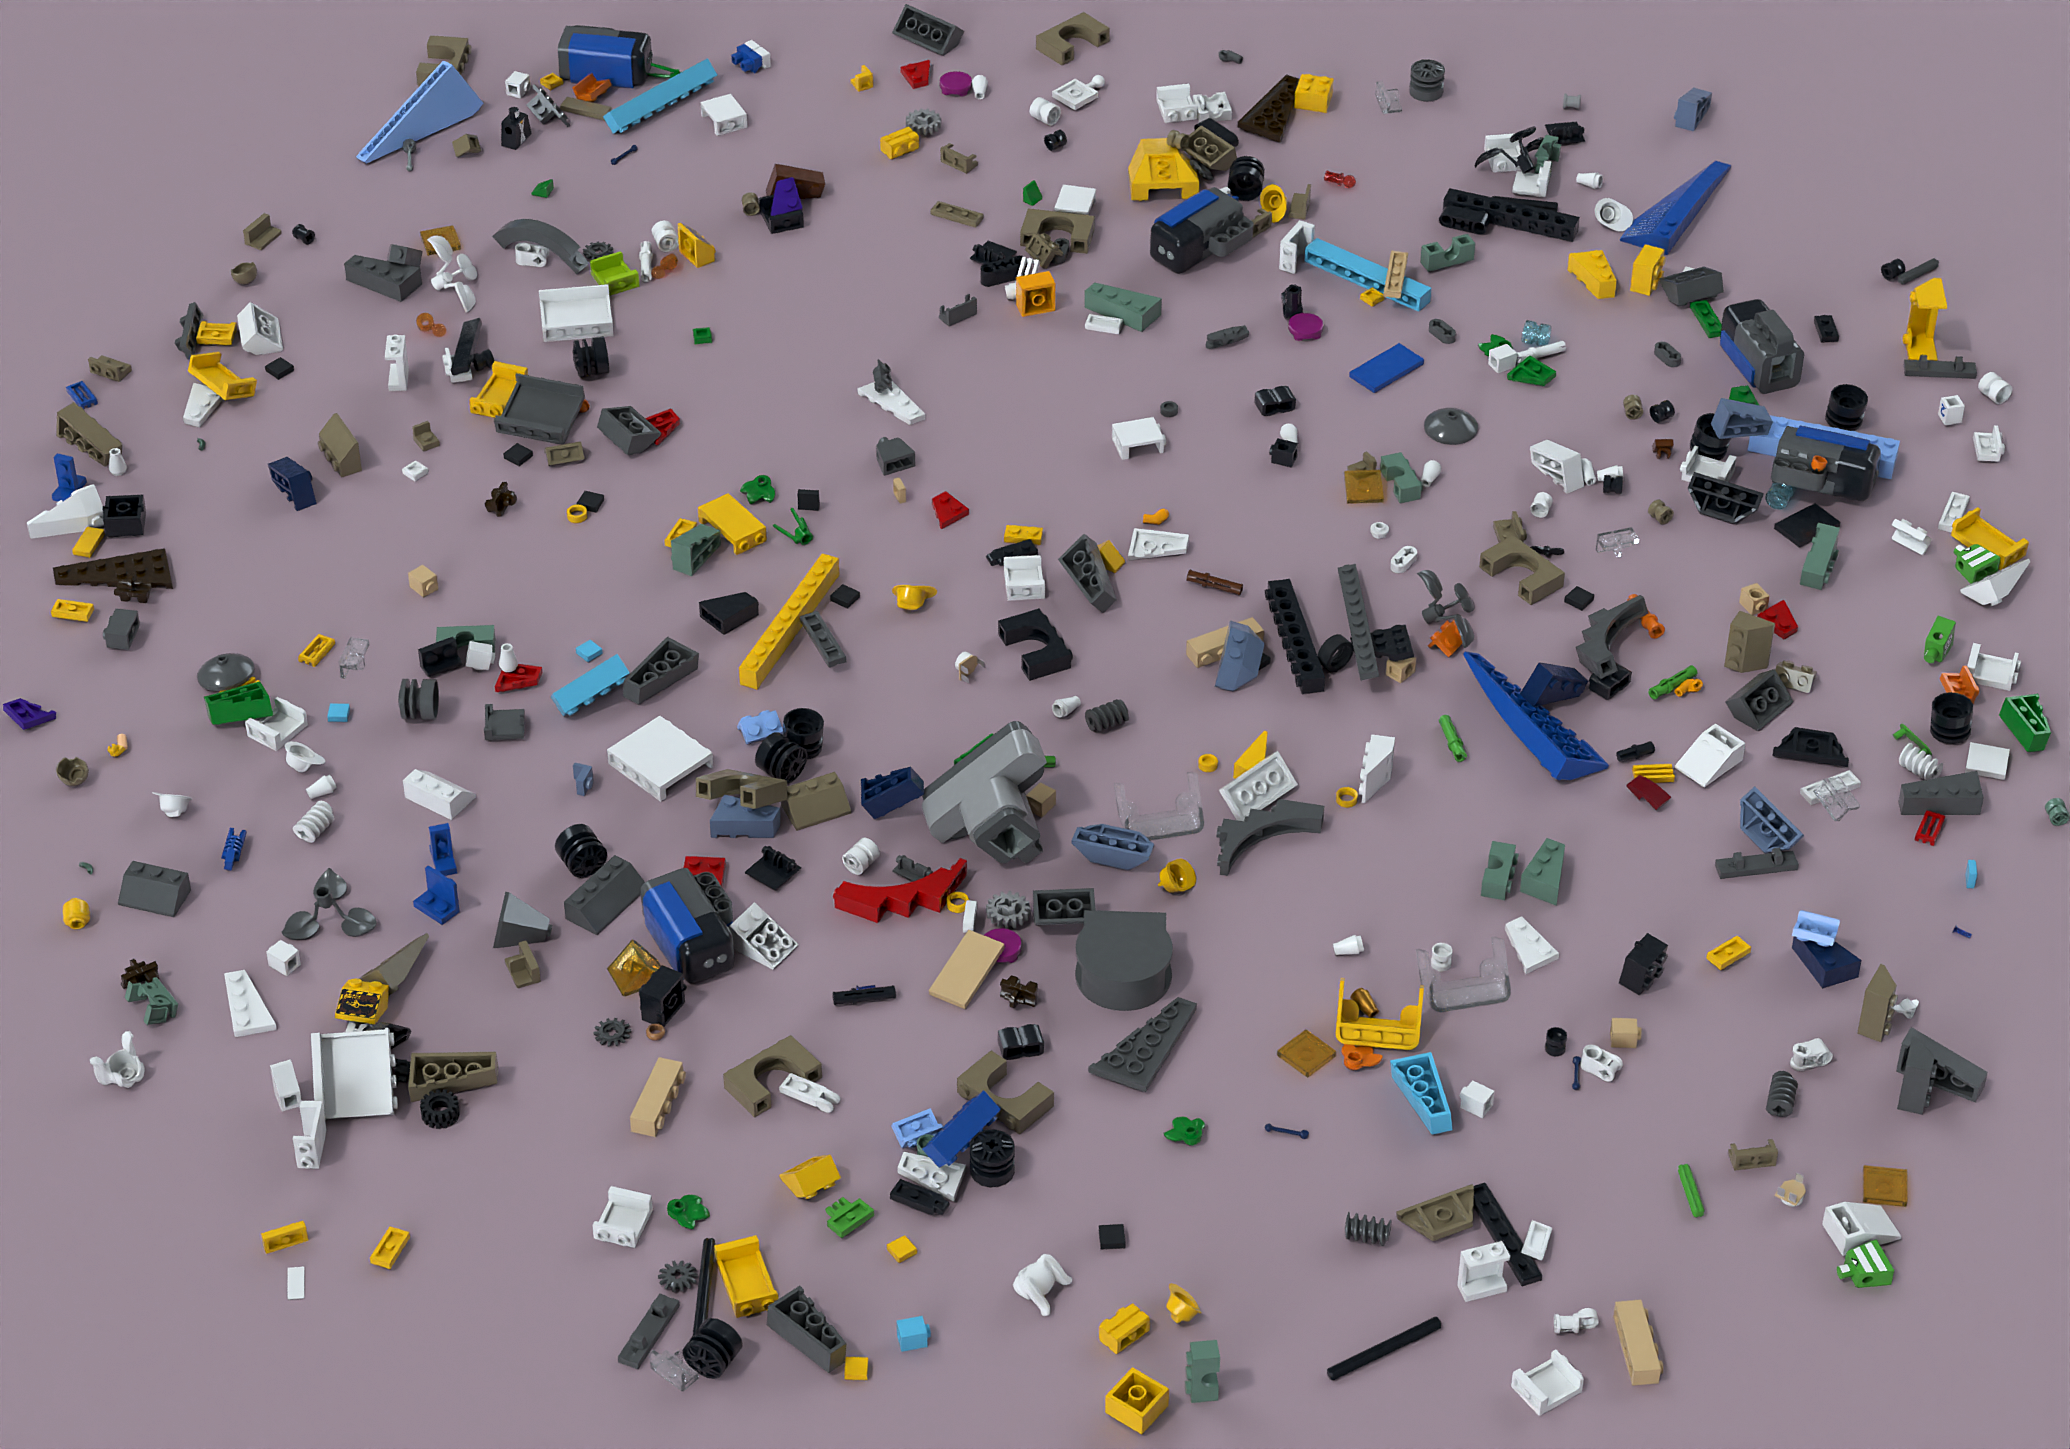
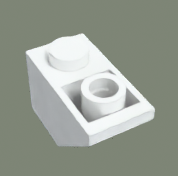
M291 1059L270 1065L274 1092L281 1111L299 1107L302 1100Z

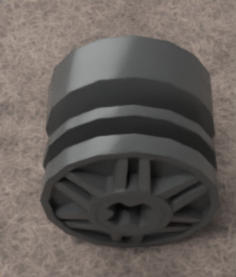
M1423 59L1413 63L1410 71V95L1414 99L1424 102H1431L1441 98L1444 90V66L1440 62L1430 59Z
M402 679L398 696L402 719H408L409 714L411 719H416L418 711H420L422 719L436 720L439 706V688L436 679H423L420 688L417 679H412L411 685L409 679Z

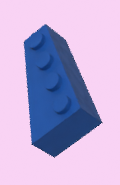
M982 1091L966 1102L962 1109L956 1112L953 1118L942 1127L943 1131H939L922 1150L938 1168L945 1164L950 1166L958 1159L956 1154L959 1151L963 1153L970 1147L969 1141L976 1134L984 1131L982 1128L985 1125L990 1126L997 1119L995 1115L1001 1109L985 1091Z

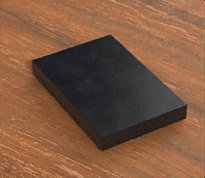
M1814 503L1775 523L1774 529L1800 548L1812 542L1813 537L1816 536L1818 523L1839 528L1841 522Z

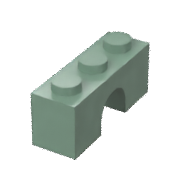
M1468 234L1453 237L1452 244L1447 250H1443L1438 242L1422 245L1420 263L1429 272L1474 260L1475 242Z
M1401 452L1381 456L1380 471L1386 481L1394 480L1393 493L1399 503L1419 500L1421 491H1423V485L1417 479L1415 471L1409 466L1408 459H1405Z
M494 625L437 627L436 642L453 636L456 640L457 650L461 646L469 645V642L472 641L492 645V652L495 653L496 638Z
M1492 841L1488 868H1485L1482 880L1481 896L1505 900L1506 893L1511 892L1512 881L1509 880L1514 879L1515 867L1513 865H1517L1519 854L1515 853L1516 845Z
M1217 1340L1190 1342V1351L1186 1352V1362L1189 1366H1185L1187 1379L1185 1381V1392L1190 1394L1191 1403L1218 1401L1219 1384L1216 1373L1220 1372Z

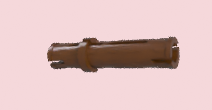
M1190 569L1187 574V581L1201 584L1205 588L1209 586L1238 594L1239 596L1243 590V584L1214 577L1207 572L1203 574Z

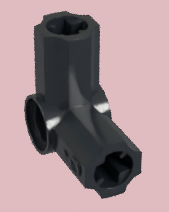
M1296 284L1289 285L1281 293L1285 319L1303 313L1301 303L1302 289Z

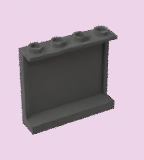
M516 373L517 383L501 416L496 415L494 419L496 432L563 445L585 400L583 386Z

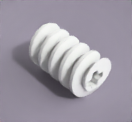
M1908 743L1900 755L1899 764L1922 779L1938 778L1942 772L1943 763L1938 765V759L1932 760L1930 754L1925 757V751L1919 753L1920 748H1913V744Z
M325 801L316 802L311 810L293 826L294 833L309 843L314 842L320 836V833L324 832L325 828L329 827L330 823L334 821L331 806Z

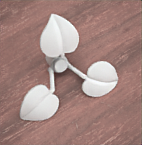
M432 236L427 240L433 245L439 257L446 262L442 269L436 273L437 276L431 279L433 287L436 290H441L442 288L446 289L455 286L465 313L469 312L476 303L472 290L469 286L463 285L462 282L451 283L453 276L461 272L464 273L468 280L476 279V268L472 265L470 259L461 253L457 256V263L461 269L452 274L443 272L453 259L451 256L453 250L444 237Z

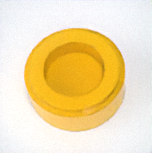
M1204 754L1198 759V767L1204 772H1213L1218 767V759L1212 754Z

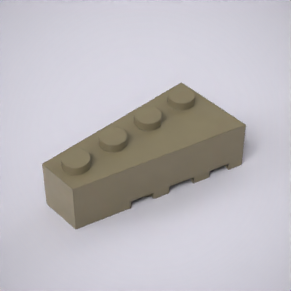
M73 402L57 412V437L66 438L68 444L77 445L79 451L83 453L85 451L88 452L89 457L103 466L109 465V451L111 449H120L122 455V443L120 440L115 439L106 428L99 425L95 418L90 417L76 403Z
M496 1052L411 1053L408 1085L411 1102L424 1099L425 1094L430 1096V1091L437 1093L436 1089H440V1092H443L445 1089L448 1093L450 1091L457 1093L497 1084L499 1066Z

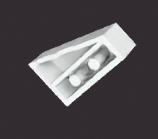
M1550 440L1530 446L1532 464L1545 475L1549 474L1554 478L1553 482L1556 485H1562L1564 487L1563 491L1566 494L1584 487L1580 453Z

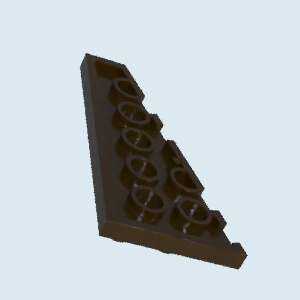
M1286 74L1237 122V127L1281 142L1295 102V91L1300 79Z
M165 548L53 567L56 585L78 586L81 583H90V586L107 584L108 587H117L119 579H128L130 574H135L136 580L152 582V588L166 586V589H173Z

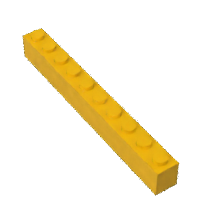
M823 553L820 555L739 666L740 685L756 690L759 688L802 628L800 616L812 613L838 578L839 558Z

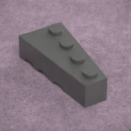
M354 255L344 263L347 281L400 302L422 285L420 267Z
M1083 534L1058 560L1089 602L1104 613L1117 599L1097 543L1086 534Z
M666 637L624 680L623 697L638 705L697 670L699 653Z
M1972 771L1901 784L1898 803L1901 815H1924L1926 810L1941 815H1980L1984 797L1978 772Z
M1911 1027L1901 1044L1896 1072L1904 1075L1912 1036H1915L1935 1056L1933 1065L1937 1066L1935 1078H1930V1080H1934L1933 1086L1976 1103L1985 1087L1988 1072Z
M800 1285L768 1306L767 1326L825 1371L830 1373L845 1363L847 1343L836 1329L826 1322L824 1314L818 1312L814 1307V1302L810 1297H806L804 1289Z

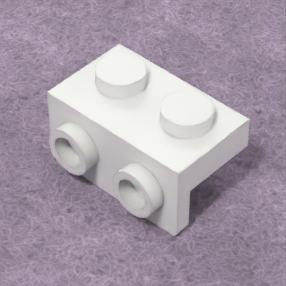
M445 348L446 355H442L443 364L446 365V376H450L451 383L472 380L471 369L469 372L452 375L450 370L454 355H450L449 348Z
M1994 425L1992 433L1974 432L1973 441L1977 460L1999 462L2001 454H2004L2005 445L2002 444V432H1999L1998 425Z
M1894 519L1892 526L1896 528V531L1892 536V540L1924 555L1932 541L1926 535L1928 532L1920 527L1917 529L1912 528V523L1905 519L1901 521Z

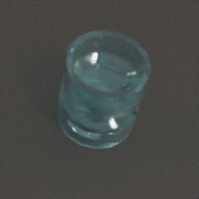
M1527 320L1523 328L1521 341L1528 344L1535 342L1537 346L1548 345L1552 327L1543 323L1537 325V322Z
M1773 482L1765 495V500L1774 509H1784L1796 492L1797 487Z

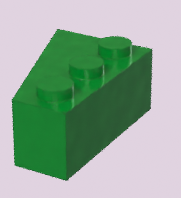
M260 681L204 697L208 718L213 725L248 720L249 718L257 719L273 716L269 695Z
M2038 693L2006 697L1999 713L2000 718L2027 752L2043 751L2051 734L2047 718L2042 713L2043 706L2038 701Z

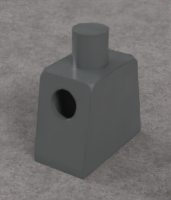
M882 437L876 445V458L884 476L915 467V451L901 438L888 440L887 437Z

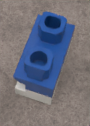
M753 40L738 46L737 52L731 55L732 63L735 65L740 63V67L744 72L751 70L753 73H756L761 66L765 69L771 67L770 53Z

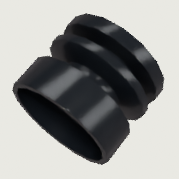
M1252 156L1238 157L1232 162L1228 178V188L1231 190L1230 194L1232 196H1237L1240 201H1251L1260 196L1265 174L1262 162Z
M604 336L593 337L591 346H588L586 339H582V347H580L579 340L573 341V362L579 377L584 376V368H586L587 375L590 376L591 367H595L597 375L609 373V359Z
M1850 384L1834 387L1831 391L1825 414V420L1832 428L1848 431L1859 429L1862 425L1868 403L1866 392Z
M1714 413L1703 414L1696 421L1694 433L1690 441V450L1692 451L1694 446H1698V455L1721 460L1727 453L1731 438L1719 439L1711 425Z
M1952 692L1943 693L1935 697L1932 702L1930 732L1932 736L1946 744H1957L1967 740L1971 735L1973 703L1965 695Z
M797 708L789 711L784 716L783 735L806 749L807 759L818 756L822 751L823 717L817 711L809 708Z
M774 732L768 735L758 747L755 763L758 768L771 774L774 778L787 780L788 784L801 774L806 765L808 755L806 749L792 742L781 733Z
M575 824L566 828L560 833L555 842L556 853L575 877L583 878L593 875L606 863L607 850L588 825Z
M993 1129L979 1132L972 1138L970 1142V1175L979 1185L989 1188L1000 1187L1012 1180L1015 1173V1146L1010 1135Z
M708 1318L703 1321L695 1335L691 1337L683 1348V1357L695 1372L706 1378L716 1379L721 1377L729 1366L730 1361H733L742 1348V1340L736 1330L726 1322L716 1318Z

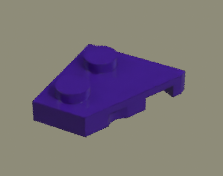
M793 177L777 181L771 216L803 210Z
M21 698L3 704V711L23 730L56 719L55 711H43L40 705L29 703Z

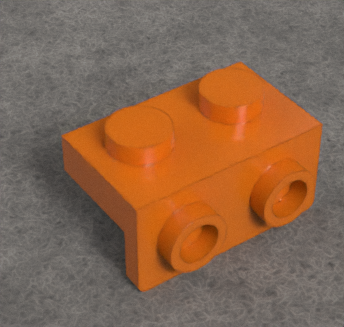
M591 73L573 86L572 89L577 99L593 102L597 100V96L606 93L612 84L609 79L597 81L593 73Z
M1447 620L1440 627L1442 631L1439 632L1437 630L1430 637L1432 641L1427 646L1431 648L1436 644L1447 657L1451 656L1463 643L1455 620L1451 622Z
M1962 666L1960 673L1941 674L1940 681L1946 693L1952 692L1965 695L1974 704L1976 697L1979 695V687L1976 685L1973 675L1967 666Z

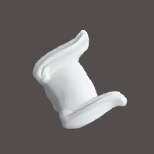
M125 1031L122 1035L123 1050H119L111 1055L106 1063L97 1056L90 1059L95 1077L102 1085L115 1083L120 1087L130 1088L135 1082H139L143 1078L145 1068L138 1056H136V1050L132 1043L134 1035L130 1031Z
M1043 1254L1037 1262L1019 1271L1013 1286L1020 1296L1033 1300L1041 1310V1315L1048 1316L1050 1314V1305L1044 1295L1050 1291L1055 1281L1062 1285H1068L1072 1282V1278L1064 1272L1055 1258L1049 1254Z

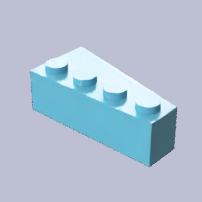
M618 654L554 692L551 699L563 717L567 714L572 716L579 711V707L584 704L585 706L590 705L598 696H604L612 688L622 685L630 672Z
M1428 1052L1391 1060L1393 1080L1429 1132L1433 1135L1451 1131V1112L1432 1053Z

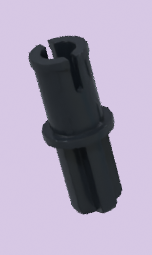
M1651 741L1640 745L1633 744L1630 748L1617 751V760L1620 762L1633 758L1637 760L1641 756L1654 753L1655 747Z

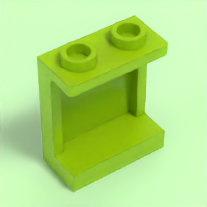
M621 251L590 261L591 275L599 285L609 286V296L640 287L638 271L636 269H629L623 260V253Z

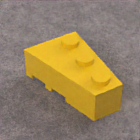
M1603 250L1569 254L1567 270L1570 273L1573 272L1579 282L1583 281L1586 284V288L1597 299L1615 297L1617 280Z

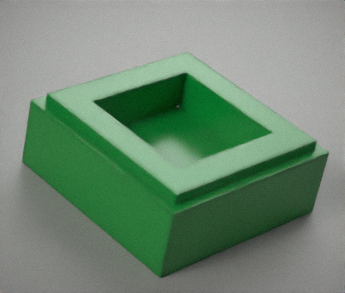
M710 327L693 329L694 344L712 343Z

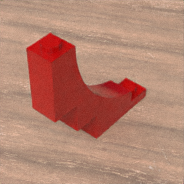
M959 858L956 864L951 866L950 870L940 867L924 878L896 886L873 887L843 881L833 893L835 908L875 923L880 921L886 911L909 918L918 905L940 913L947 903V896L955 892L967 876V860Z

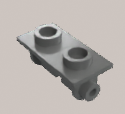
M878 359V366L873 369L875 391L882 393L887 388L892 391L891 369L886 363L883 364Z
M905 855L897 856L896 862L898 865L892 870V872L911 881L919 880L933 873L930 867H926L918 862L914 864V861Z

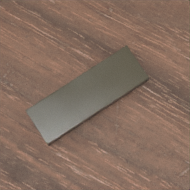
M566 97L560 105L561 111L604 121L603 116L612 111L610 106Z
M937 201L930 210L931 215L975 228L983 220L982 213Z

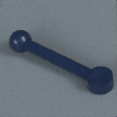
M632 145L631 149H629L622 155L618 156L617 158H612L611 164L616 165L618 163L617 161H619L632 151H636L637 146Z
M1579 1056L1573 1057L1575 1070L1572 1088L1574 1090L1580 1088L1578 1077L1581 1058Z
M1270 1123L1265 1125L1267 1132L1278 1131L1298 1135L1302 1139H1307L1309 1136L1307 1130L1300 1132L1274 1127Z

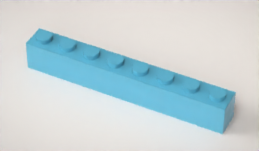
M707 58L604 115L603 118L612 133L617 131L622 133L628 129V125L635 126L641 122V118L647 119L651 117L653 111L656 110L658 113L665 109L664 105L668 104L671 106L677 102V98L680 97L682 100L690 95V91L694 93L702 88L701 85L705 84L707 86L714 82L713 78L717 76V73Z
M1318 238L1305 247V262L1366 289L1373 287L1384 294L1387 268ZM1404 276L1401 299L1387 298L1419 312L1431 302L1432 288Z

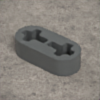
M1058 238L1054 243L1060 246L1059 249L1063 252V255H1054L1051 262L1055 264L1064 263L1070 250L1069 240Z
M1432 319L1429 322V332L1445 344L1455 342L1456 331L1441 319Z
M1661 341L1655 344L1654 354L1669 367H1678L1680 365L1681 354L1667 342Z

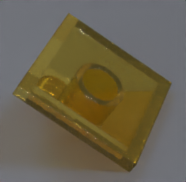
M632 939L607 970L622 996L626 997L639 992L641 986L648 982L653 972L657 971L661 965L652 954Z

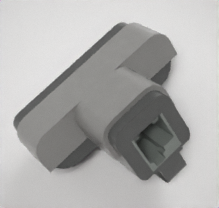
M1019 721L1008 723L924 789L922 810L933 837L944 843L948 839H959L969 835L970 840L1000 863H1008L1011 859L1018 857L1028 864L1043 852L1039 840L1040 832L1025 791L1042 777L1044 765L1047 761L1038 738L1032 734L1028 727Z

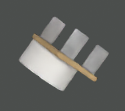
M962 652L955 662V668L959 670V680L969 683L967 676L974 672L978 664L985 667V662L968 652Z
M1796 1173L1795 1180L1784 1181L1781 1187H1778L1775 1196L1788 1206L1800 1205L1806 1193L1804 1184H1802L1804 1176Z

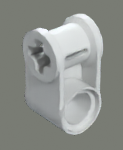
M518 243L515 246L517 264L543 267L546 264V257L549 255L548 248L528 243Z
M1820 1038L1797 1043L1793 1046L1794 1056L1790 1060V1066L1797 1071L1824 1066L1832 1060L1833 1054Z
M1587 1045L1583 1049L1580 1065L1584 1071L1610 1082L1614 1079L1615 1072L1622 1068L1623 1062L1617 1055L1611 1054L1596 1045Z

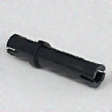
M895 986L858 990L851 988L848 991H834L832 993L833 1004L852 1003L854 1005L862 1001L895 999Z

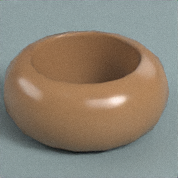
M651 1024L646 1029V1035L651 1040H660L665 1035V1028L660 1024ZM654 1030L660 1031V1033L653 1034L651 1032Z

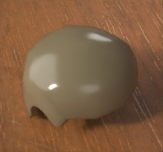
M254 262L241 263L234 269H231V276L239 284H248L257 276L256 265Z
M65 757L57 764L56 773L65 785L77 786L85 782L89 769L86 762L78 757L74 759Z

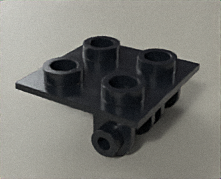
M1577 121L1545 124L1548 135L1559 137L1558 142H1556L1557 144L1585 142L1583 137L1584 127L1578 125Z
M987 241L983 246L980 244L973 246L975 253L970 259L978 263L987 264L1011 258L1017 251Z
M764 846L761 851L763 857L747 869L745 874L776 891L796 874L801 867L795 863L794 859L786 857L780 851L776 852L771 846Z

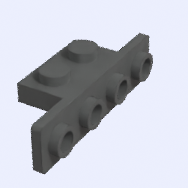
M534 84L532 87L538 95L527 104L528 108L543 125L556 114L569 127L570 124L566 121L568 117L541 86L537 88Z

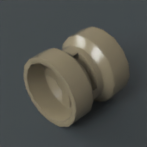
M1176 130L1169 132L1167 145L1171 147L1176 146L1177 149L1182 151L1189 145V135L1185 133L1180 134Z
M751 192L744 194L741 199L744 213L748 216L758 214L760 210L758 196Z
M1628 395L1624 398L1623 405L1626 416L1629 419L1640 418L1643 415L1640 397L1638 395Z
M1660 499L1653 501L1648 508V514L1656 518L1662 525L1668 523L1674 515V511Z

